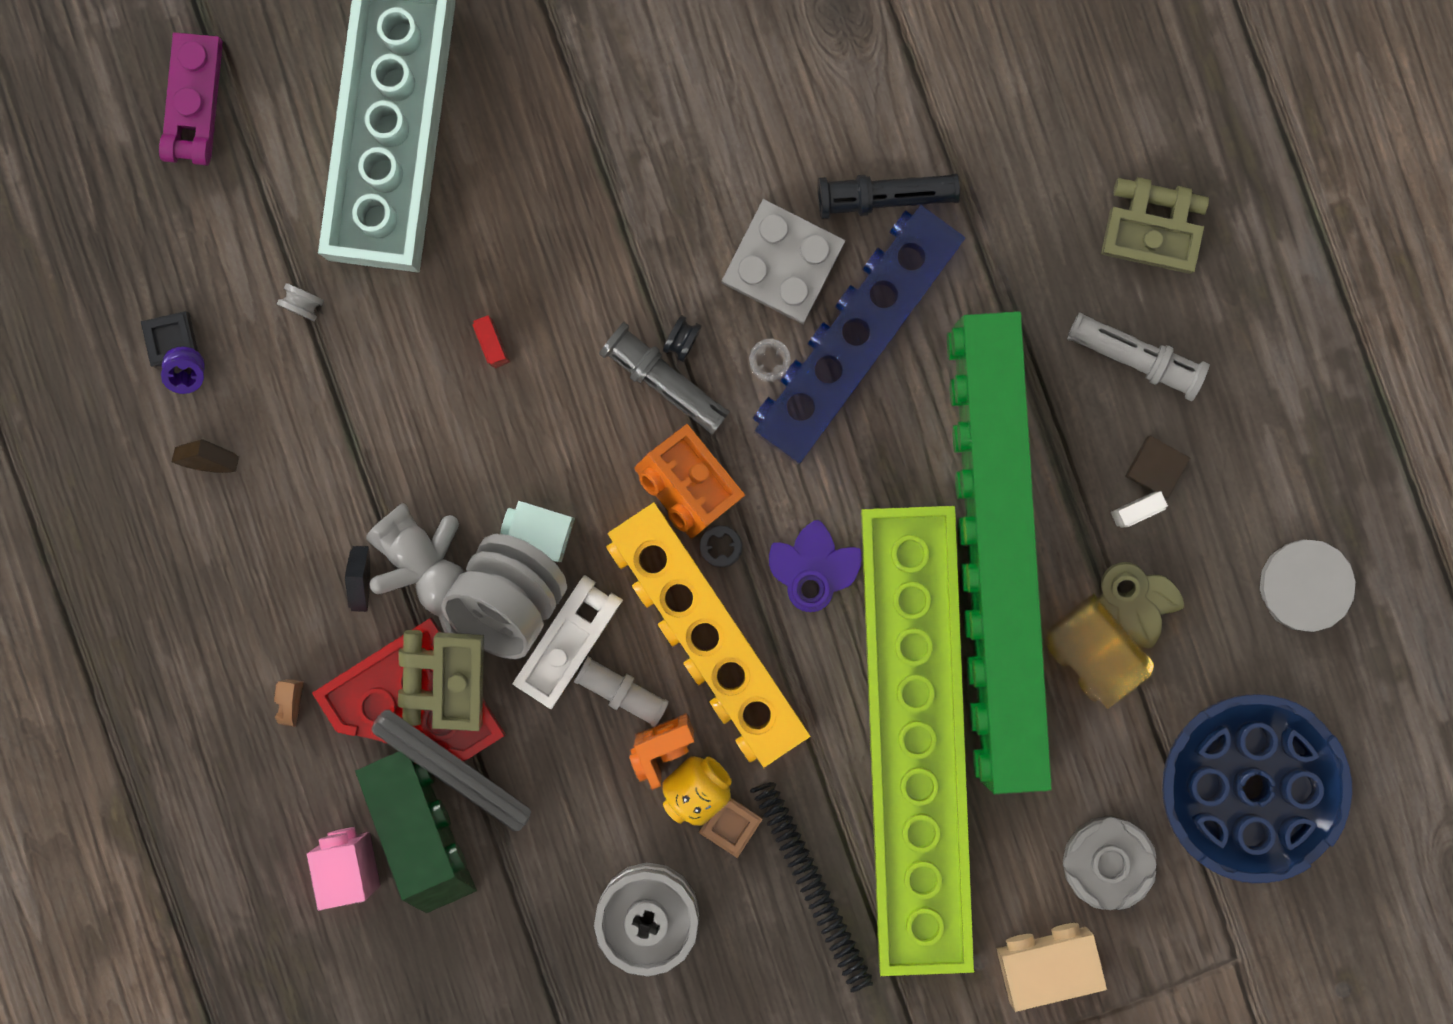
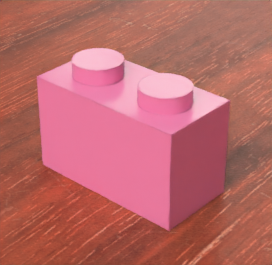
M355 827L327 833V837L319 839L320 845L307 853L318 910L366 901L380 887L370 832L356 835Z

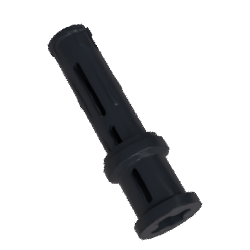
M957 173L944 176L909 177L871 181L870 176L866 177L865 174L857 175L855 180L828 182L826 177L818 178V205L821 219H829L830 214L858 212L859 216H868V213H872L873 208L953 202L955 204L960 201V184Z

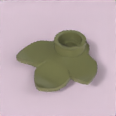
M1120 562L1109 567L1102 577L1101 590L1103 594L1092 606L1091 621L1100 638L1109 637L1121 630L1124 636L1133 644L1151 648L1158 641L1161 634V615L1183 609L1184 601L1178 588L1167 577L1155 574L1146 575L1138 565L1131 562ZM1123 580H1131L1133 582V588L1127 593L1117 591L1119 583Z

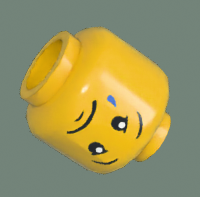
M691 756L662 783V790L666 799L663 802V807L667 814L677 823L681 824L686 821L692 825L702 826L731 799L729 788L732 784L731 778L715 759L708 756L705 759Z

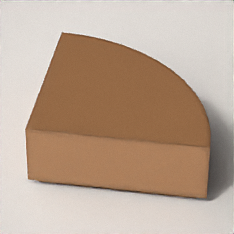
M285 679L276 683L274 702L279 704L278 713L275 715V720H277L278 724L296 727L304 681Z

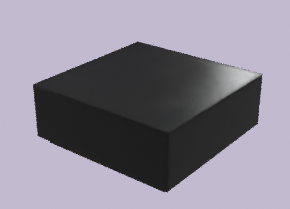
M183 311L140 321L151 367H161L164 355L175 347H189L198 352L189 312Z

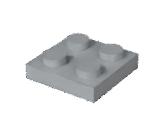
M763 199L721 283L804 324L846 240Z

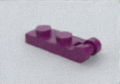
M173 32L164 127L159 143V157L163 162L177 163L178 159L181 158L192 159V163L196 165L208 166L210 164L223 40L218 36ZM182 129L196 130L193 141L181 140Z

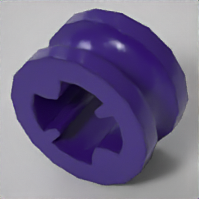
M175 347L169 350L164 355L162 361L161 379L163 384L172 392L179 394L196 391L204 380V359L193 348ZM176 366L182 370L187 369L188 367L192 368L191 374H188L185 371L175 373L174 370Z

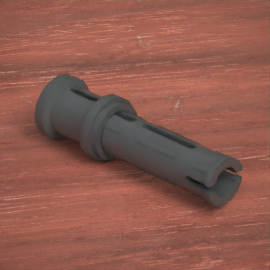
M623 322L601 349L599 355L603 358L609 356L630 372V379L632 381H637L640 384L644 381L650 387H653L664 398L687 416L694 419L712 435L730 411L716 403L696 385L670 367L669 364L661 359L660 349L656 346L648 347L628 331L629 325Z

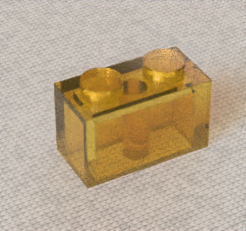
M1094 593L1051 626L1047 639L1050 643L1047 646L1050 653L1062 666L1066 667L1069 664L1080 676L1078 684L1083 692L1093 702L1100 700L1107 709L1152 675L1154 663Z

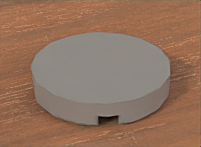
M1304 539L1286 544L1270 555L1261 571L1260 593L1266 607L1270 611L1269 613L1277 622L1293 630L1315 632L1332 627L1346 615L1354 600L1356 581L1351 564L1340 550L1323 541Z
M1110 816L1091 819L1076 829L1066 844L1063 857L1066 881L1074 893L1093 908L1103 910L1130 908L1146 896L1155 882L1157 872L1155 871L1157 865L1155 847L1144 831L1127 820Z

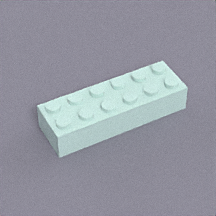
M352 0L318 254L328 261L420 273L456 0Z

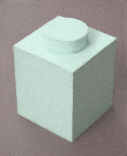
M518 501L516 510L512 508L507 509L500 534L524 540L541 550L551 560L562 562L575 518Z

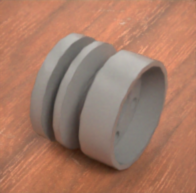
M492 534L483 539L476 554L468 562L467 572L458 576L444 597L441 608L444 617L459 634L484 635L485 652L501 658L518 659L526 656L544 626L543 620L550 618L568 587L565 576L557 564L541 550L524 540L510 535Z

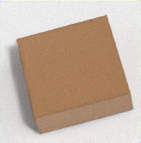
M731 797L729 802L706 824L702 825L699 834L738 858L763 817Z

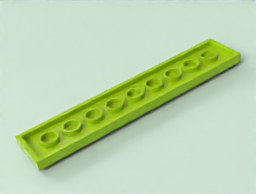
M955 506L862 509L880 976L974 973Z

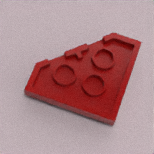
M429 618L412 629L422 631V648L434 650V636L437 632H442L433 618ZM404 635L312 692L337 733L365 737L386 743L373 734L371 729L375 719L386 709L392 711L400 718L403 716V708L398 706V691L403 689V667L399 666V649L403 648ZM422 669V689L426 691H433V669ZM484 699L482 727L479 731L433 729V710H421V724L413 726L462 761L468 760L506 735Z

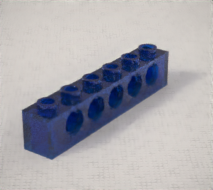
M922 205L918 207L913 215L906 210L889 232L896 237L886 252L879 247L876 249L862 269L868 274L859 289L852 285L848 287L835 305V308L841 311L838 318L831 327L825 322L820 325L807 343V345L814 349L804 364L797 359L792 363L780 380L786 386L785 390L776 401L768 396L752 418L759 423L754 430V434L797 465L801 463L966 238ZM904 248L917 250L922 257V266L917 270L904 269L898 262V252ZM877 285L888 286L894 292V304L888 308L876 306L870 298V290ZM850 322L861 323L868 332L867 341L858 346L847 343L842 334L843 327ZM822 359L834 360L840 367V378L833 383L820 381L815 374L816 363ZM795 396L807 397L813 404V415L804 421L793 419L787 411L788 401Z

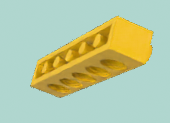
M653 502L608 532L607 534L613 541L606 546L610 555L620 569L629 565L638 579L637 582L632 584L636 594L646 608L655 604L664 620L658 623L659 628L672 647L681 643L690 657L683 662L698 686L705 681L716 696L709 701L724 724L730 720L733 721L741 733V736L735 739L747 760L751 763L758 759L764 768L811 737L656 503ZM649 546H659L666 553L667 563L658 573H650L641 565V554ZM682 584L691 590L693 602L687 610L675 611L668 606L666 593L671 586ZM702 623L713 625L719 634L717 644L708 650L696 647L691 637L693 629ZM734 662L743 668L745 676L739 686L727 688L718 681L717 672L725 663ZM755 701L765 703L770 709L769 720L764 725L758 727L749 725L743 718L745 707Z

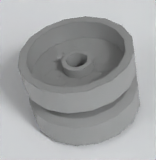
M647 862L627 867L610 880L598 902L594 928L599 947L612 964L627 973L652 976L670 971L685 960L695 944L699 922V908L695 892L684 876L666 865ZM644 911H651L655 914L654 922L645 924L640 920L639 916L643 917Z

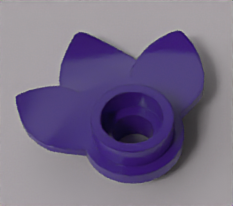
M814 520L801 530L794 546L774 542L769 553V566L773 576L787 586L788 597L792 604L805 612H816L825 608L831 601L833 592L849 587L858 575L862 560L860 548L847 547L835 550V544L829 531L819 520ZM807 580H813L819 586V592L813 598H807L802 594V584Z

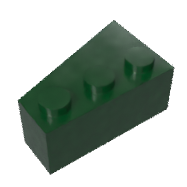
M399 751L355 770L402 901L425 913H429L476 892L477 889L467 869L463 852L449 828L451 821L443 802L440 799L437 800L431 784L435 783L434 775Z

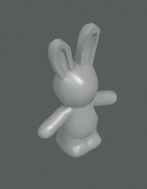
M401 503L368 532L366 540L398 568L397 570L372 578L370 581L372 592L383 594L416 583V593L420 603L426 610L439 617L444 633L459 634L444 617L441 608L444 597L458 576L465 573L460 566L443 559L458 529L459 523L457 518L451 515L443 517L432 540H430L427 533L417 525L406 504Z

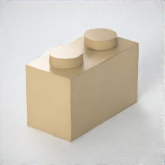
M1078 923L1063 924L1052 928V935L1034 939L1033 934H1022L1007 939V946L996 948L1009 1003L1015 1012L1107 990L1094 934L1087 927L1080 928Z

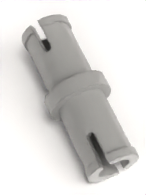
M589 656L574 680V683L577 685L580 684L609 700L608 706L617 710L618 707H621L650 723L653 727L658 724L669 702L633 683L634 677L627 673L623 677L592 660Z

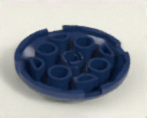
M1241 695L1209 706L1191 719L1174 741L1165 763L1162 782L1163 802L1169 824L1175 836L1186 851L1199 863L1211 871L1232 880L1247 883H1270L1285 880L1312 867L1311 864L1329 846H1334L1349 816L1352 800V778L1347 757L1337 737L1332 735L1324 723L1310 710L1290 700L1271 695ZM1258 774L1263 782L1262 791L1257 797L1248 799L1242 787L1245 786L1246 781L1251 776Z

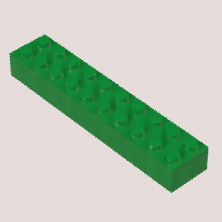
M1021 312L963 315L954 324L951 332H947L948 360H956L957 371L954 379H950L949 389L951 406H959L960 422L957 425H953L952 437L954 452H962L963 466L961 471H956L955 485L957 499H965L966 517L958 519L960 545H968L969 564L961 565L963 592H971L972 610L964 611V626L966 638L974 640L975 654L973 657H967L968 681L970 685L974 684V687H977L978 702L970 703L972 731H977V734L980 735V749L973 750L975 778H980V782H983V785L993 794L1051 791Z

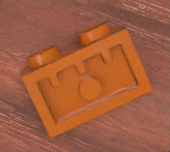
M688 424L684 425L650 451L634 467L643 488L649 494L659 499L668 510V516L673 525L680 531L685 532L691 539L745 496L744 492Z
M687 713L637 733L635 736L634 748L630 749L632 755H629L639 782L647 779L652 790L661 786L662 772L656 758L660 756L663 763L679 758L689 752L687 746L694 742V729Z

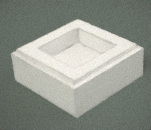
M1159 491L1141 497L1110 513L1117 527L1120 526L1122 528L1129 527L1166 510L1165 507L1168 505L1162 492Z

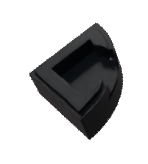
M353 546L349 553L344 577L348 607L351 608V611L367 612L370 593L369 546Z

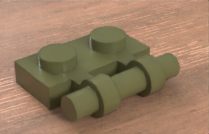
M1137 177L1135 181L1117 178L1114 196L1130 199V208L1126 210L1113 207L1110 210L1101 255L1188 274L1195 272L1204 226L1186 223L1188 212L1205 215L1209 197L1192 194V189L1177 186L1173 190L1151 185V180ZM1151 203L1171 208L1170 219L1145 214L1147 204Z
M404 631L403 648L399 649V666L403 667V689L398 691V706L403 708V720L412 726L420 725L421 710H433V729L479 731L481 729L484 635L437 632L434 636V650H426L422 648V631ZM422 669H433V691L422 689Z

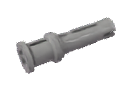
M1080 312L1067 336V339L1084 345L1100 354L1145 373L1149 383L1157 385L1161 382L1185 393V399L1193 401L1198 394L1210 366L1209 363L1204 361L1197 364L1175 354L1174 348L1171 346L1161 345L1157 348L1115 328L1095 321Z

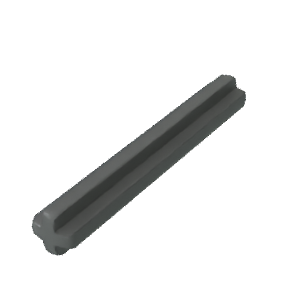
M386 709L375 719L371 729L373 734L511 830L520 831L526 825L531 810L515 797L392 711Z

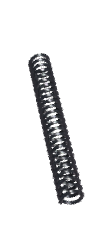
M770 782L751 788V793L768 788L756 796L755 801L773 796L759 805L758 809L762 810L778 804L764 813V818L782 812L767 822V826L787 820L771 831V834L774 835L790 829L785 834L776 838L775 842L779 843L795 837L781 846L779 850L784 851L799 845L796 849L784 855L783 859L804 853L788 864L787 867L791 868L807 862L801 868L792 872V876L812 870L804 877L798 879L796 884L799 885L805 881L817 878L801 888L800 892L804 893L821 886L818 890L804 898L805 901H809L812 898L825 895L809 905L808 909L811 910L817 906L829 903L820 911L815 912L812 917L816 918L827 912L834 911L826 918L818 921L817 926L838 919L834 924L821 931V934L824 935L832 930L842 928L834 935L826 938V943L846 936L839 943L832 945L829 950L834 951L844 945L851 944L833 957V959L837 960L844 955L854 953L850 958L838 963L837 967L839 968L859 961L853 967L843 971L842 976H847L854 971L863 969L858 975L849 978L846 984L849 985L859 979L868 977L861 984L852 987L850 992L855 993L864 987L873 986V982H871L872 974L867 973L868 966L862 965L864 958L858 957L860 950L854 948L856 942L849 940L852 934L845 932L847 924L841 923L843 916L837 915L839 908L832 907L835 900L829 898L831 892L824 890L827 884L820 882L822 875L816 873L818 866L812 865L814 858L807 857L810 850L803 849L806 842L799 840L802 834L795 832L797 829L796 824H790L793 816L787 815L789 808L782 807L785 800L778 799L781 792L773 791L777 784Z

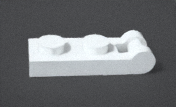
M586 575L581 578L513 682L514 686L549 709L554 707L623 602L615 594L611 593L608 596L594 587L596 582ZM583 602L598 611L591 623L577 614Z

